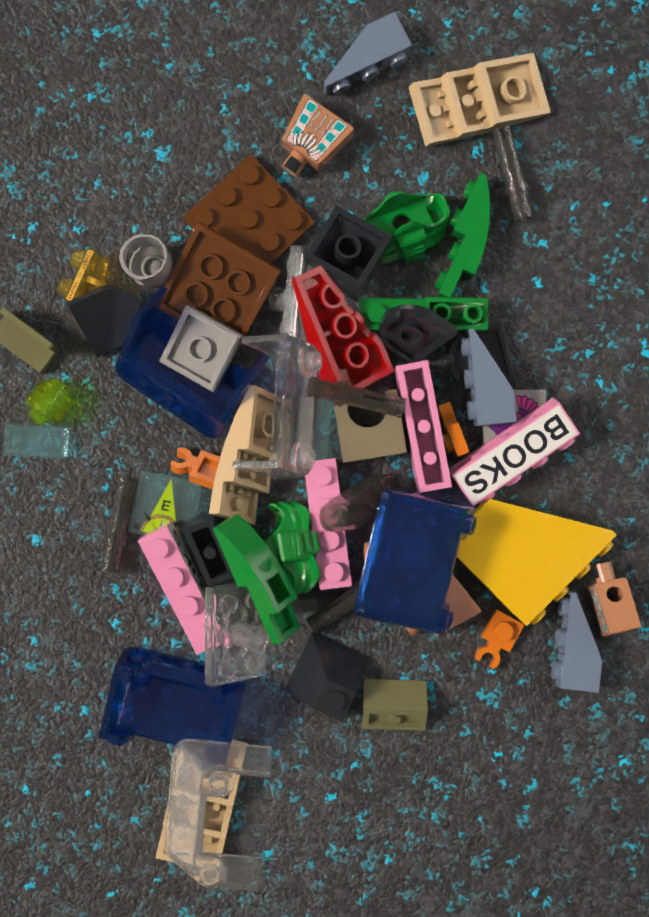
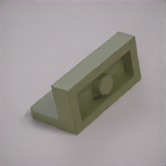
M2 307L0 313L4 316L0 320V344L43 374L61 348L11 311Z
M365 679L363 681L362 729L426 730L428 714L426 681Z

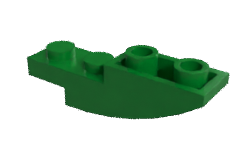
M481 172L476 181L470 179L463 194V197L468 200L463 210L457 207L449 224L455 227L451 236L462 242L455 241L449 253L448 259L453 262L448 272L442 269L434 287L440 289L436 297L450 298L460 276L463 275L472 279L482 259L489 229L490 195L487 176Z
M488 298L359 299V313L364 318L363 323L370 331H379L381 317L386 311L395 306L405 304L419 305L432 310L456 326V333L467 332L469 329H474L475 332L488 331Z
M235 514L212 529L237 586H247L271 643L281 644L301 628L291 606V603L297 599V596L284 570L269 547L239 514Z

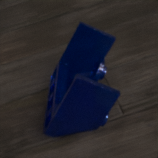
M162 285L135 314L116 361L115 370L124 382L206 437L217 438L238 411L249 386L256 384L270 357L264 354L251 371L242 365H231L226 370L217 390L214 392L159 362L176 327L172 317L160 310L168 288Z

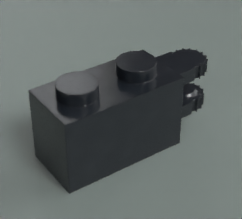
M209 511L190 518L182 530L207 586L210 587L216 584L219 592L222 593V597L227 601L234 602L238 599L244 587L237 586L212 529L225 521L224 518L209 514Z

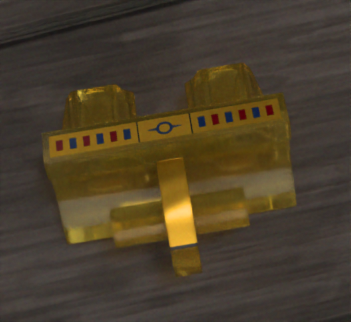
M87 248L86 252L74 250L70 258V266L77 269V273L73 280L66 277L61 279L57 292L65 297L64 300L68 302L95 288L108 285L105 283L109 274L106 268L110 260L90 248Z

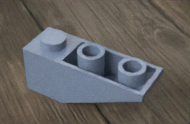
M396 12L366 25L324 81L325 95L334 93V95L341 94L347 91L352 83L360 79L362 81L371 80L380 73L379 70L389 65L391 68L398 67L408 60L407 57L410 56L412 45Z
M469 329L465 333L466 338H461L462 356L468 357L469 369L464 370L465 388H471L472 401H467L468 419L474 420V427L517 422L513 388L475 330Z
M568 590L565 597H562L559 601L558 612L559 616H563L561 629L557 628L555 647L559 648L558 660H553L551 677L555 679V684L561 689L599 693L602 658L578 596L575 592Z

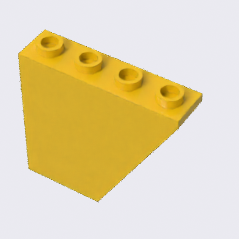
M488 499L484 504H480L442 544L521 623L527 626L530 622L534 625L540 621L547 612L544 608L552 600L555 602L559 601L568 592L569 588L567 585L575 577L577 579L582 578L591 568L589 563L597 555L602 557L612 548L614 543L611 540L616 534L612 530Z

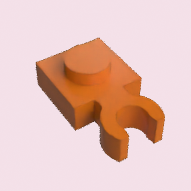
M447 402L439 405L437 410L444 426L445 434L442 436L447 453L453 452L454 457L468 453L469 449L460 425L455 418L451 403Z
M178 448L177 457L185 461L183 463L171 461V471L176 474L190 473L189 482L213 490L220 456L201 450L198 457L192 456L188 449Z
M495 609L480 635L488 642L477 649L475 659L480 661L483 654L491 653L493 659L489 667L495 669L500 662L499 652L501 648L510 653L524 624Z

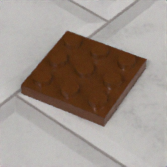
M252 154L182 217L192 230H194L197 222H202L272 264L315 225V221Z
M197 222L154 306L179 320L186 305H190L241 333L244 336L235 352L236 354L283 270L202 222Z

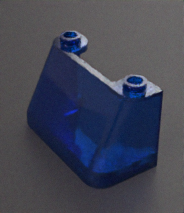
M407 489L385 490L379 502L354 606L355 615L438 635L445 633V630H449L453 621V611H450L449 604L445 603L460 541L464 540L467 535H472L476 528L477 517L474 516L475 508Z
M127 647L114 666L98 738L105 739L110 744L122 746L132 741L135 735L195 750L196 759L200 761L203 767L225 770L248 679L245 675L236 671L145 648Z

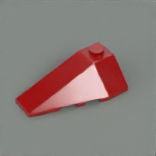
M317 266L292 278L314 371L326 399L345 398L394 372L381 339L377 334L371 333L363 323L364 318L360 313L354 312L344 299L345 295L322 266Z

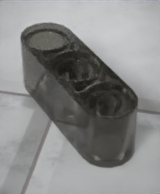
M393 473L363 478L321 508L319 519L322 527L329 532L355 530L399 500L403 489L400 478Z

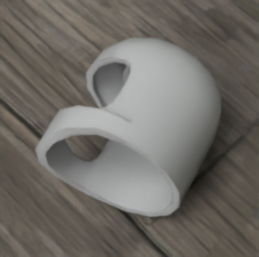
M138 234L128 239L120 249L119 260L121 267L136 283L147 288H156L167 282L174 268V261L171 253L159 238L153 235ZM138 243L140 247L133 253L128 269L126 264L127 252L133 244Z

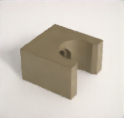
M397 389L385 391L383 395L385 415L383 420L373 427H361L355 424L349 417L346 399H333L343 463L407 453Z

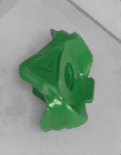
M392 191L373 212L362 220L392 236V240L380 263L388 264L403 259L406 264H410L423 259L426 249L441 242L446 232L450 209L442 194H410L403 191ZM398 216H406L411 221L400 226L397 230L393 226V221Z
M294 501L289 503H270L268 505L269 509L274 513L277 521L274 530L264 542L284 570L296 596L301 593L308 594L321 576L320 569L313 555L320 552L317 532L309 531L310 511Z

